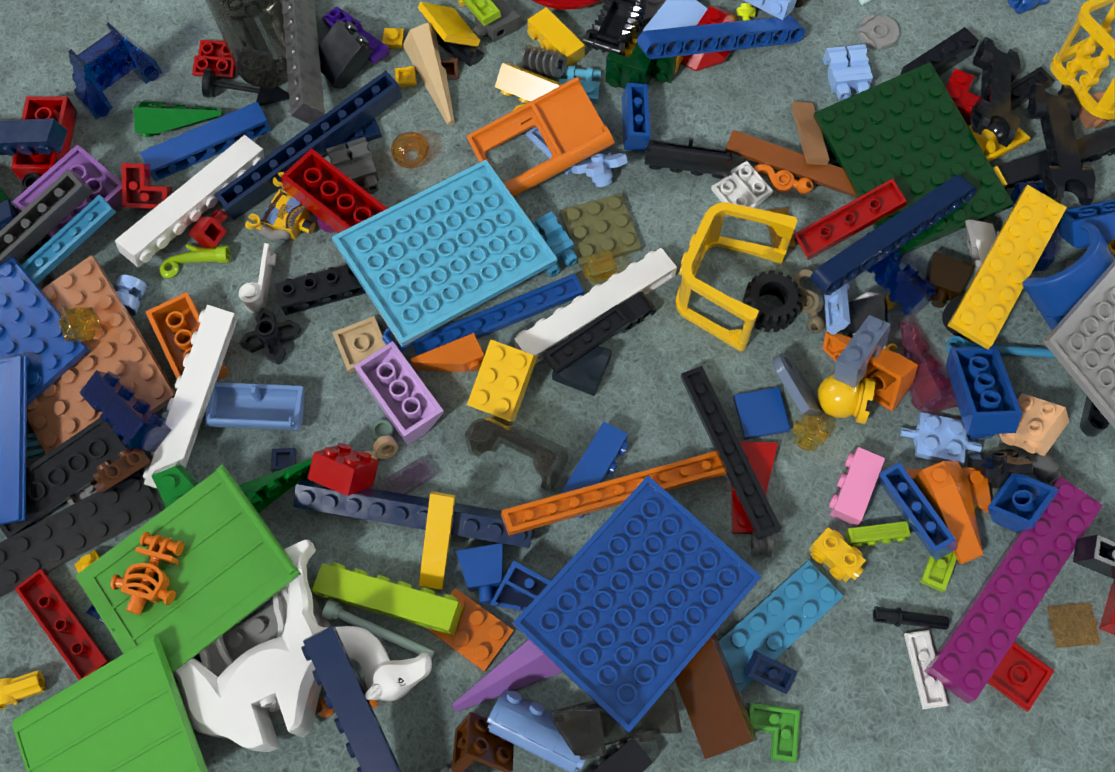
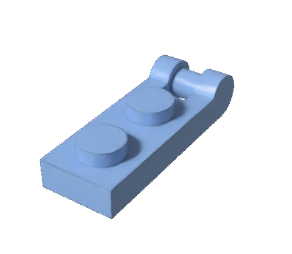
M848 283L830 295L824 294L827 332L832 335L845 329L850 324L847 293L850 286Z

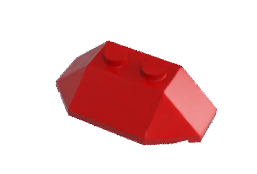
M715 5L709 6L697 25L736 22L739 20L735 13ZM732 50L684 55L680 64L694 71H700L725 62Z

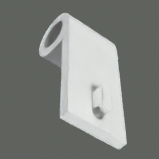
M264 243L258 283H246L239 290L241 301L251 313H259L261 308H265L267 304L272 266H275L277 254H273L269 243Z

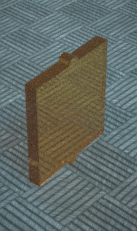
M1090 603L1047 607L1051 623L1049 629L1053 631L1056 648L1100 644L1096 628L1098 623L1094 620Z

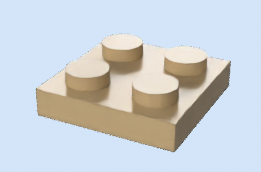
M375 316L332 332L348 373L356 371L354 365L386 346L382 340L383 336Z

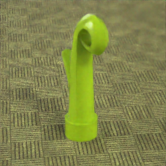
M186 244V248L191 250V252L167 258L160 265L159 271L162 277L172 278L178 273V264L200 262L230 263V248L228 245L217 246L216 248H203ZM172 265V269L167 271V268Z

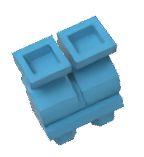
M552 211L535 220V224L532 222L557 257V262L563 260L567 267L577 263L574 243L563 230L562 225L558 224L557 217ZM556 263L544 271L552 278L560 272V267Z

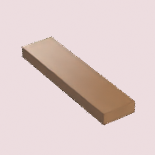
M793 101L791 109L806 164L827 165L829 156L822 132L813 117L815 112L813 103Z

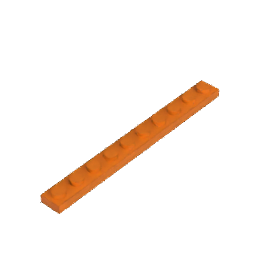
M716 451L507 508L501 511V516L508 536L620 505L647 476H650L665 491L726 475V472Z

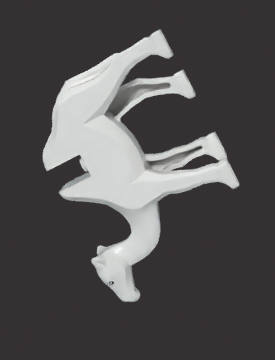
M307 539L284 549L299 569L301 575L272 596L274 613L278 624L277 638L249 649L233 661L227 651L222 635L199 653L202 663L192 658L173 673L191 726L197 732L211 737L231 739L249 750L271 752L280 749L268 710L274 712L280 709L288 732L305 737L312 730L317 702L323 684H317L312 673L315 670L312 660H306L301 647L304 646L303 640L328 627L319 626L313 614V599L307 580L306 565L311 556L316 552L314 544ZM356 626L336 627L350 660L357 661L363 669L368 689L365 698L367 700H376L378 706H383L386 703L400 699L431 672L432 660L428 653H421L416 658L390 661L382 643L368 630Z

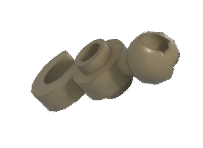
M804 269L796 274L794 281L797 282V289H801L802 293L800 308L804 313L810 315L808 328L810 331L818 333L825 327L824 318L819 316L824 302L821 295L804 288V281L814 272Z

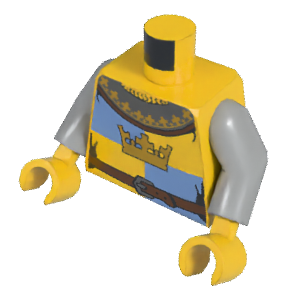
M284 172L278 173L280 177L284 174ZM273 178V184L275 186L283 187L282 182H279L276 178ZM279 189L261 218L256 214H250L248 218L253 220L255 224L247 221L245 226L249 230L258 229V233L271 241H281L288 238L296 239L301 231L312 234L316 223L308 220L310 213L305 206L284 189Z

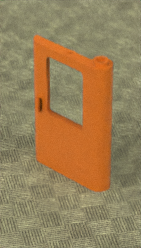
M578 77L466 136L479 162H482L484 160L488 161L486 153L489 150L533 127L538 128L552 157L503 183L513 198L615 144L609 129L601 121Z

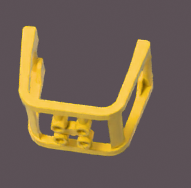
M1089 0L1083 3L1078 11L1076 22L1060 51L1055 54L1050 63V70L1062 85H1069L1072 88L1078 102L1090 114L1101 119L1111 120L1115 119V76L1099 103L1094 100L1088 91L1091 86L1099 83V76L1109 66V56L1115 60V40L1110 36L1113 30L1110 25L1115 18V0ZM1113 3L1101 25L1090 15L1091 12ZM1082 26L1090 34L1089 37L1070 46L1077 31ZM1103 47L1100 56H1090L1094 54L1096 48ZM1075 57L1073 60L1067 62L1065 69L1062 63ZM1087 71L1088 73L1080 76L1079 82L1075 79L1078 72Z
M728 202L717 203L710 207L705 213L696 234L694 233L690 240L688 252L685 251L681 260L682 266L679 275L682 276V280L675 301L680 315L735 349L744 351L759 310L727 296L695 278V275L708 249L717 246L782 264L797 224V218ZM729 215L772 226L777 235L782 237L779 247L773 248L720 236L724 216ZM691 290L745 321L743 329L728 330L689 309L688 303Z

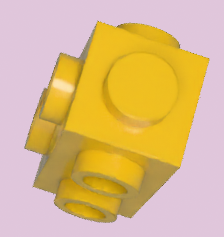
M829 527L809 548L812 552V558L820 564H826L830 568L831 575L839 581L847 582L850 578L855 581L864 571L861 566L866 560L863 558L860 550L854 546L850 547L838 531L831 530Z

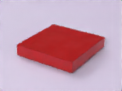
M1013 642L987 683L1028 712L1054 673V670L1016 642Z

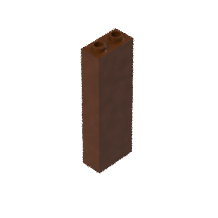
M714 632L675 678L705 759L758 740Z

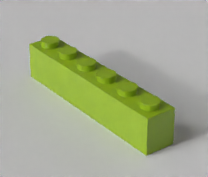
M332 562L331 565L322 563L311 590L318 596L327 599L331 598L346 605L454 636L463 610L462 605L458 602V598L448 594L440 597L434 595L435 592L433 590L421 587L420 591L412 589L411 584L403 581H398V584L391 583L389 578L376 574L375 578L367 576V572L357 568L349 571L345 569L344 565Z

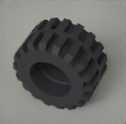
M771 270L768 274L765 271L761 272L759 277L755 275L752 281H749L742 301L744 304L759 310L755 321L756 329L760 330L761 327H764V332H769L770 328H773L774 332H779L780 327L784 330L788 327V324L791 325L802 302V297H800L802 293L801 289H797V282L791 281V276L785 277L783 272L779 271L778 274H775L774 270ZM767 294L774 295L782 301L783 306L778 308L768 307L761 301L760 297Z

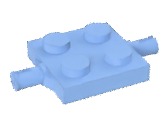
M920 412L918 426L915 430L905 427L900 429V436L913 439L915 444L914 457L937 462L958 460L960 466H962L966 450L980 453L982 449V443L968 441L963 420Z

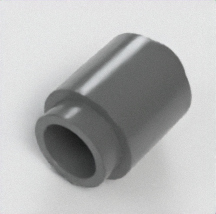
M1048 452L1045 456L1030 453L1025 458L1033 462V473L1042 482L1047 480L1050 483L1061 474L1058 471L1061 466Z

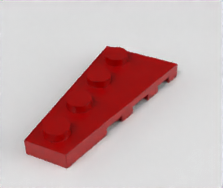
M739 441L766 495L778 443ZM731 484L732 534H751L753 528Z

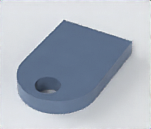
M781 353L773 359L775 370L800 412L813 417L823 415L825 412L819 406L818 399L798 367L785 354Z

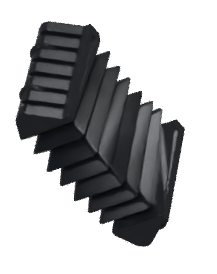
M603 0V10L600 9L601 15H598V20H595V24H592V29L586 31L583 43L588 48L600 49L603 53L610 51L625 57V49H629V44H633V38H637L636 32H639V26H642L641 20H643V15H645L647 0Z

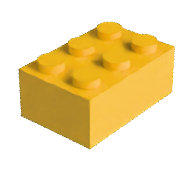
M490 340L467 405L502 419L515 421L538 356Z

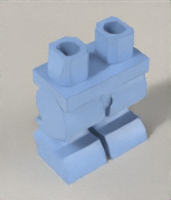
M865 44L847 46L846 49L845 46L826 48L823 62L824 65H829L828 80L832 93L836 92L839 101L849 98L851 91L856 90L858 94L870 88L873 76L868 64L869 58L866 56L867 48Z

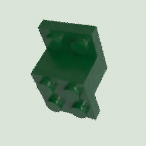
M637 43L629 58L609 51L606 57L605 82L614 88L620 87L625 89L627 82L648 85L652 77L662 83H672L677 56L649 59Z

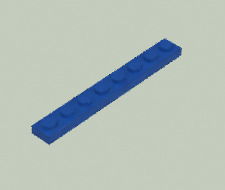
M574 273L437 329L432 338L412 345L418 356L472 333L475 334L476 339H479L569 302L577 296H583L584 290Z

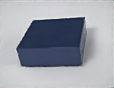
M296 448L272 449V473L296 464Z

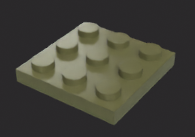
M621 193L560 210L566 232L574 243V251L579 268L641 251L642 249Z

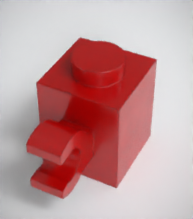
M220 209V211L215 210L211 217H200L188 235L205 248H215L227 232L221 224L228 215Z

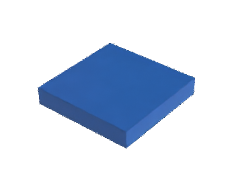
M779 387L734 395L733 398L744 440L790 431Z

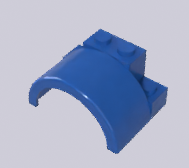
M1084 222L1079 227L1089 234L1090 244L1084 255L1077 262L1057 274L1043 278L1028 277L1022 283L1052 330L1115 260V256L1102 234L1091 223Z

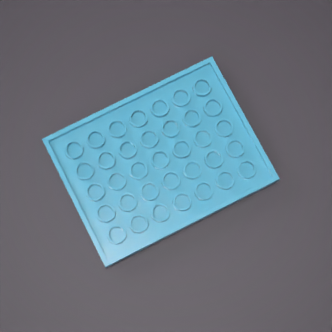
M487 160L332 236L333 243L401 347L555 265L558 260Z

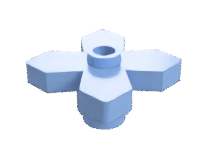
M604 150L591 156V159H586L572 166L571 170L574 174L586 173L588 177L592 178V182L595 183L596 187H603L612 183L611 178L613 174L611 168L627 164L628 160L626 154L618 153L611 155V151Z

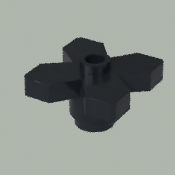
M261 308L255 317L257 322L255 331L245 333L239 344L243 349L251 353L264 348L267 360L279 365L286 355L281 342L295 340L301 331V327L298 323L291 320L277 324L274 313Z
M1013 449L998 450L992 453V455L984 453L967 455L968 465L972 468H980V474L987 478V481L990 482V487L995 489H1001L1012 473L1024 474L1033 472V462L1025 458H1018V452Z

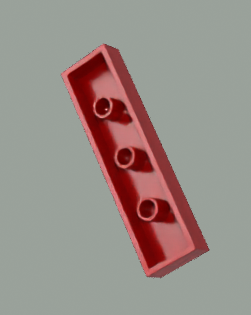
M891 179L794 234V237L807 260H810L907 206V201L895 181Z
M39 569L14 588L78 680L111 662L48 573Z

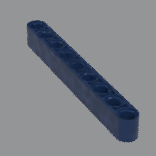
M961 175L954 176L819 266L811 274L810 280L825 295L834 293L967 203L975 195L977 188Z

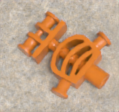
M150 532L142 534L140 545L143 547L149 545V548L136 547L135 551L140 555L150 557L149 563L133 564L127 568L124 578L115 574L111 579L112 590L121 588V592L131 596L126 611L141 615L146 601L159 603L162 599L166 605H170L174 601L176 592L174 590H167L170 579L158 566L160 561L178 565L179 560L169 554L171 551L174 555L180 556L184 550L183 541L173 542V539L170 537H166L163 540L162 535L156 534L151 536ZM156 572L159 575V581L154 579ZM151 583L155 586L154 590L149 588Z

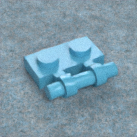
M568 66L563 75L568 76L567 79H559V83L564 84L574 79V77H585L586 81L580 80V83L590 101L598 103L600 82L592 81V78L600 79L601 70H593L591 67L577 69L575 66Z

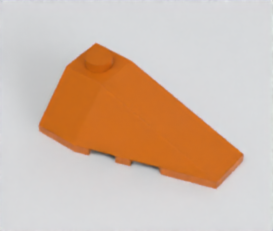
M826 332L822 349L836 362L852 338L838 333L832 335ZM883 348L877 357L871 356L866 373L860 382H863L865 378L873 379L875 382L873 399L890 411H894L912 385L918 364L899 353Z

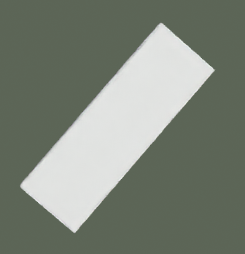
M930 631L905 633L904 637L922 710L948 706L943 684L924 672L930 661L935 657Z

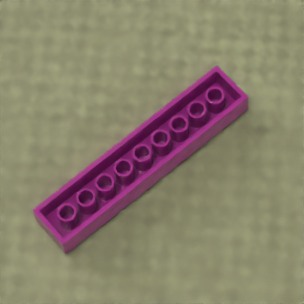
M1061 476L1050 484V486L1058 488L1059 492L1033 529L1017 532L936 652L933 660L930 661L924 672L935 680H939L945 688L966 703L977 699L1075 549L1076 539L1083 537L1103 506Z

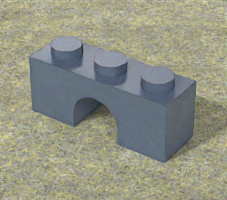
M869 315L837 358L834 379L856 388L866 373L871 356L877 357L887 344L891 324Z

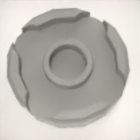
M870 15L860 24L859 38L869 48L886 50L897 42L899 26L888 16Z

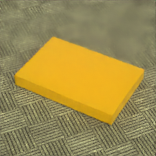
M425 2L419 3L418 9L445 42L475 47L479 45L480 39L454 8Z

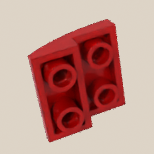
M200 40L198 55L194 57L192 75L203 77L204 70L211 68L215 71L216 78L233 79L236 74L242 45L240 42Z

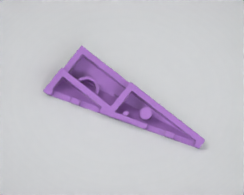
M527 640L451 705L459 712L501 696L505 689L515 691L560 674L563 671L530 640Z

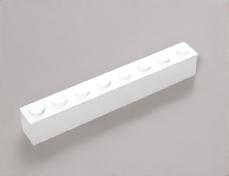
M247 136L241 137L115 240L119 252L137 267L148 262L156 252L165 248L174 237L182 234L186 227L192 222L199 220L204 212L217 204L218 199L215 193L264 159L263 149Z
M662 248L657 251H650L645 255L644 259L631 263L621 273L613 274L602 285H595L589 293L584 296H577L571 304L558 308L547 319L542 318L536 322L534 327L519 332L516 338H514L515 348L538 356L536 362L538 363L544 359L543 354L567 339L569 334L573 335L615 305L621 304L639 292H644L646 295L675 277L677 266Z
M207 305L206 309L201 311L198 332L195 331L191 338V344L193 345L191 352L186 354L183 361V366L185 367L182 376L179 375L175 383V389H177L175 397L170 399L167 406L169 414L167 419L161 423L159 442L154 444L151 451V456H153L150 465H147L143 474L145 485L157 488L151 475L155 470L178 461L186 468L239 317L235 313Z

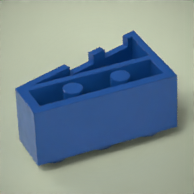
M513 560L490 605L524 611L551 580Z

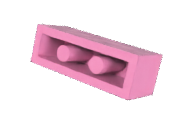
M860 447L856 449L854 454L849 453L844 466L848 467L846 474L841 473L836 485L840 487L838 495L833 494L828 506L832 508L830 516L856 527L860 524L884 463V457Z

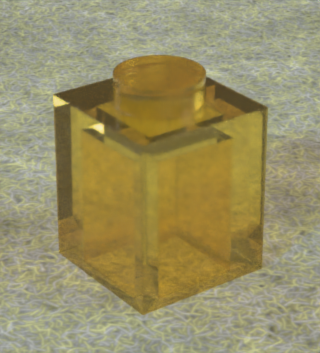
M611 250L585 257V266L582 267L585 279H590L592 285L607 281L613 274L617 273V266Z

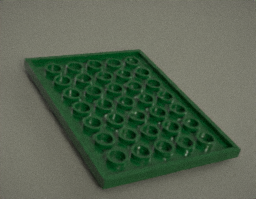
M931 62L814 112L813 117L839 165L843 168L857 198L891 179L895 181L905 197L907 206L874 223V229L956 175H961L977 188L975 195L967 203L889 255L891 260L965 228L966 220L981 221L1011 208L1014 204Z

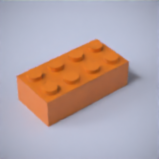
M188 292L145 311L176 379L179 375L182 376L185 368L183 366L184 358L187 353L190 354L193 346L191 344L192 335L195 331L198 332L200 326V312ZM224 362L216 381L230 375Z

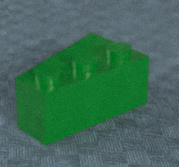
M178 461L155 470L151 475L166 508L199 484Z

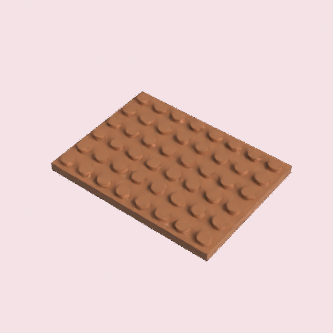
M89 256L41 289L90 350L27 406V420L46 454L101 416L107 417L121 437L169 403L172 397H175V390L94 256Z

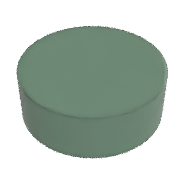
M379 419L372 424L370 432L376 441L382 436L389 435L393 437L394 427L390 421Z

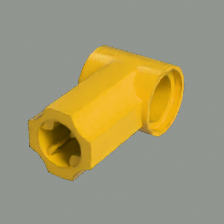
M37 670L16 678L0 679V710L5 709V706L14 703V705H17L20 700L44 693L46 685L42 671Z

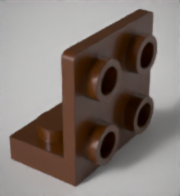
M470 712L455 729L452 771L463 772L476 760L500 771L512 772L514 744L489 732L487 718Z

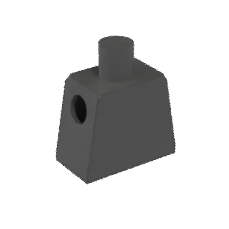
M491 0L500 10L501 17L486 26H483L475 16L476 27L472 31L479 39L486 35L495 42L521 28V16L504 0Z

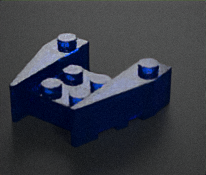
M110 23L106 24L110 33L77 55L72 49L68 51L70 63L73 65L74 73L72 74V79L76 85L74 89L75 96L96 120L106 116L113 109L103 91L130 71H133L145 84L156 80L162 73L157 61L144 48L136 44L131 38L124 35Z

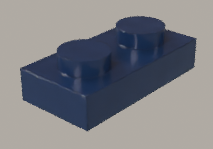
M754 650L743 673L787 695L797 671Z

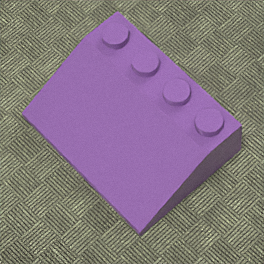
M78 144L12 202L22 212L67 169L78 174L94 192L46 235L49 239L58 233L98 195H101L114 210L122 204V182Z

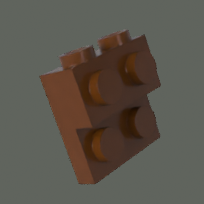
M130 446L118 454L120 459L113 463L107 460L96 467L99 472L92 476L97 481L94 487L99 493L109 489L151 463L140 446L134 450Z

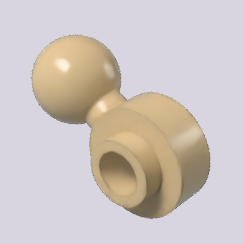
M382 436L375 441L372 452H364L371 454V457L374 459H388L396 454L398 444L392 436Z

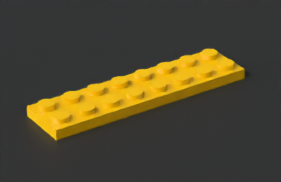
M1027 185L1020 194L947 326L987 350L992 347L1024 288L1022 283L1031 275L1067 207Z

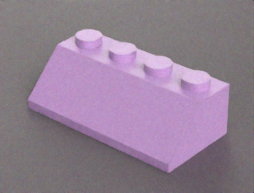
M393 341L354 365L358 377L407 446L425 435L444 413Z

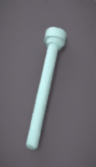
M331 598L323 609L322 617L330 621L341 619L356 627L366 629L370 633L418 655L428 653L431 659L435 653L430 648L343 610L340 602Z

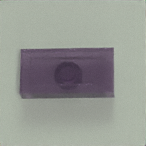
M424 456L384 479L383 482L390 492L408 494L436 477Z

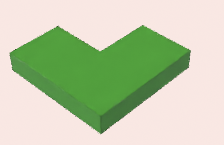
M749 703L748 716L755 731L772 733L770 759L797 763L800 710Z

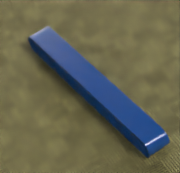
M787 16L784 20L776 17L647 30L638 36L637 44L649 59L797 43L804 37L805 29L793 16Z

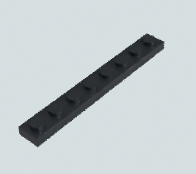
M703 366L681 373V380L757 539L760 540L781 532L782 528Z

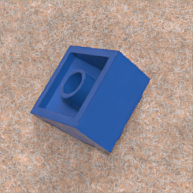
M1012 473L987 508L993 522L1014 532L1033 529L1059 490L1025 475Z

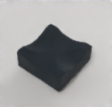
M596 347L559 374H556L553 370L552 380L595 396L611 359L612 350L605 347Z

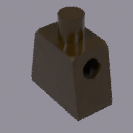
M933 252L927 264L924 292L933 295L931 304L934 307L943 308L946 300L951 301L956 296H959L975 266Z

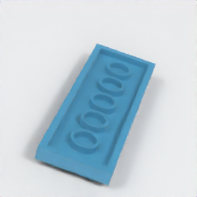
M810 560L719 641L739 693L754 680L743 673L754 650L774 660L777 659L844 597Z

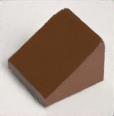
M458 58L441 59V64L446 69L447 80L459 79Z

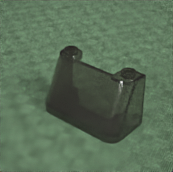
M489 416L473 421L465 433L468 451L477 457H480L486 451L495 453L501 443L532 458L536 473L542 478L541 488L552 493L568 463V451L563 446L497 416Z

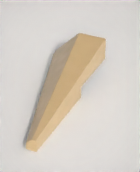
M427 22L409 30L403 43V48L415 66L446 124L454 125L455 120L446 69L441 64L436 30Z

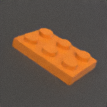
M454 588L450 595L458 598V602L463 607L454 636L426 629L485 672L514 633V630L461 591Z

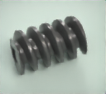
M528 45L522 53V66L524 69L536 74L560 78L566 71L567 56H561L559 51H553L552 49H539L538 47Z

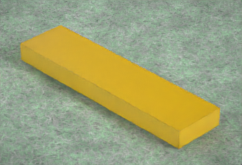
M434 491L430 493L419 586L439 590L444 588L456 495Z

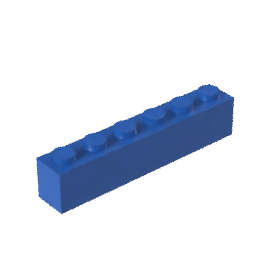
M255 102L216 120L209 121L200 127L188 130L186 133L170 138L156 146L149 147L147 150L140 152L145 164H150V174L156 182L224 152L244 135L252 140L270 132L271 128L259 103Z

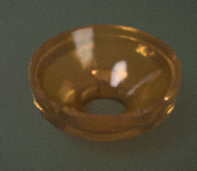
M407 132L395 138L391 145V154L399 166L416 168L426 162L429 157L430 148L424 136L415 132ZM414 151L418 156L415 160L406 159V154Z

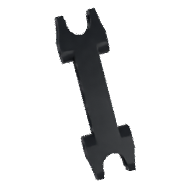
M985 37L979 44L973 57V65L982 69L981 98L972 107L970 122L973 132L981 135L984 129L990 130L996 135L998 143L1007 147L1014 140L1020 125V117L1011 113V82L1020 71V59L1017 51L1009 49L1008 53H1004L997 49L992 39Z
M1033 83L1029 90L1027 109L1029 117L1031 119H1040L1049 160V165L1044 167L1042 173L1044 190L1048 197L1058 203L1064 197V192L1067 191L1076 195L1080 204L1089 206L1094 199L1096 178L1092 167H1082L1072 124V121L1076 120L1079 112L1077 97L1069 85H1062L1058 95H1051L1045 91L1042 84Z

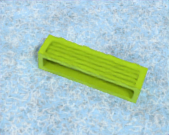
M907 521L848 528L845 531L848 545L856 548L862 547V544L875 546L878 542L890 544L894 540L901 543L907 541L906 539L911 536Z

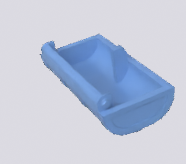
M216 382L207 406L204 426L299 431L302 426L305 408L303 386Z
M506 689L498 698L487 720L489 732L568 772H578V769H582L597 737L588 727L578 726L568 721L564 715L554 714L546 710L540 703L530 702L522 698L519 693Z

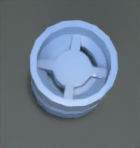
M119 275L114 289L128 313L133 316L136 315L141 304L139 299L143 298L147 285L136 277Z

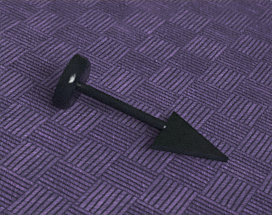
M206 68L203 73L202 94L206 98L212 97L216 87L258 93L256 102L260 106L290 99L288 92L263 78L260 88L216 82V73L211 68Z

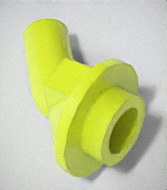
M742 3L740 7L736 8L737 16L742 17V21L751 20L750 17H755L756 8L752 7L753 5L749 3Z

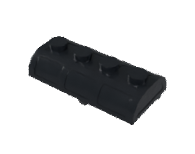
M689 138L688 145L649 139L644 165H649V168L659 170L663 167L670 168L669 170L675 173L685 170L691 171L690 173L696 176L706 173L712 174L711 176L714 178L722 179L724 176L729 177L732 154L722 149L693 146L694 138Z

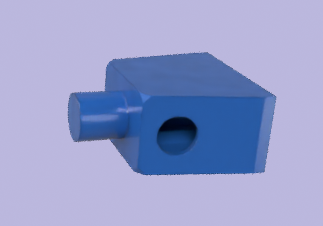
M502 543L456 550L468 591H478L481 604L491 603L494 598L493 588H499L503 581L504 550Z

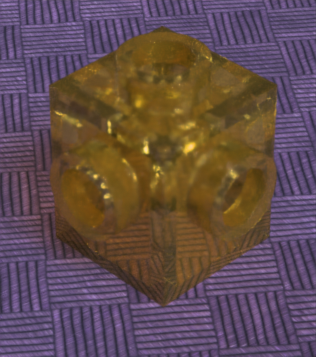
M92 307L65 309L58 322L65 342L88 341L94 338L97 330L100 328L99 317L95 316Z
M804 415L801 422L796 421L792 430V434H795L793 444L798 445L801 449L815 452L818 445H823L828 432L824 430L827 423L817 416Z

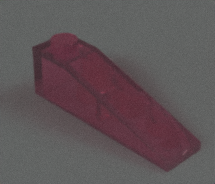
M902 320L900 326L904 357L918 364L914 381L909 388L913 406L917 410L929 414L958 407L949 378L946 379L939 370L942 364L933 355L928 353L930 346L917 326Z

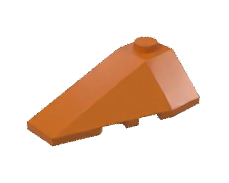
M958 460L942 461L922 469L914 479L920 491L955 537L957 549L953 553L959 564L962 565L983 556L969 480Z

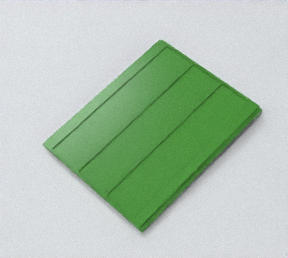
M223 464L215 469L216 471L76 575L77 580L123 654L149 638L158 636L172 674L301 575L297 566ZM150 532L151 536L156 534L162 535L163 540L166 537H170L173 539V542L183 541L184 550L180 556L174 555L171 551L169 554L179 560L178 565L160 561L158 566L170 579L167 590H174L176 592L174 601L170 605L164 604L162 599L159 603L146 601L141 615L126 611L131 596L121 592V588L112 590L111 579L115 574L124 578L127 568L133 564L149 563L150 557L140 555L135 551L136 547L149 548V545L146 547L140 545L142 534ZM156 572L154 579L159 581V575ZM151 583L149 588L154 590L155 586Z
M158 636L149 638L13 720L14 723H12L26 772H208Z

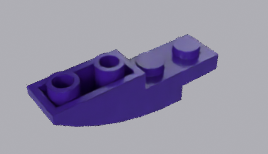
M335 7L322 17V20L330 29L337 20L345 23L349 21L357 28L356 32L369 41L368 45L373 50V53L368 60L373 64H376L390 53L388 46L366 32L359 21L339 7Z

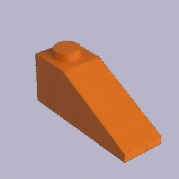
M472 333L411 358L414 370L467 372L470 370L475 372L480 369L484 354L475 334Z

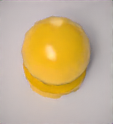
M834 374L821 382L817 390L819 406L826 414L834 418H847L853 415L856 423L865 424L869 416V412L866 411L867 401H873L875 382L873 379L865 378L863 382L858 383L856 388L834 379Z

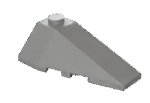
M966 220V241L972 264L975 266L974 271L976 275L999 231L994 230L992 223Z

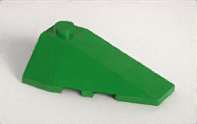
M137 101L133 107L135 133H140V136L152 137L153 134L222 115L221 107L195 105L192 106V109H188L187 105L179 103L166 107V102Z
M312 459L240 484L239 486L257 512L260 513L296 486V483L309 475Z

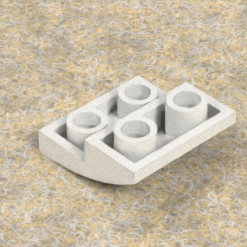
M748 161L732 169L729 177L722 179L711 187V190L722 203L728 202L756 208L773 193V190Z

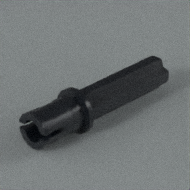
M875 606L873 609V622L895 624L896 627H900L903 624L942 630L949 628V618L947 616L902 611L900 607L890 609Z

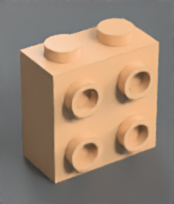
M1022 393L1017 399L1022 412L1016 433L999 434L1000 438L1007 445H1014L1023 448L1029 453L1045 456L1069 423L1066 407Z

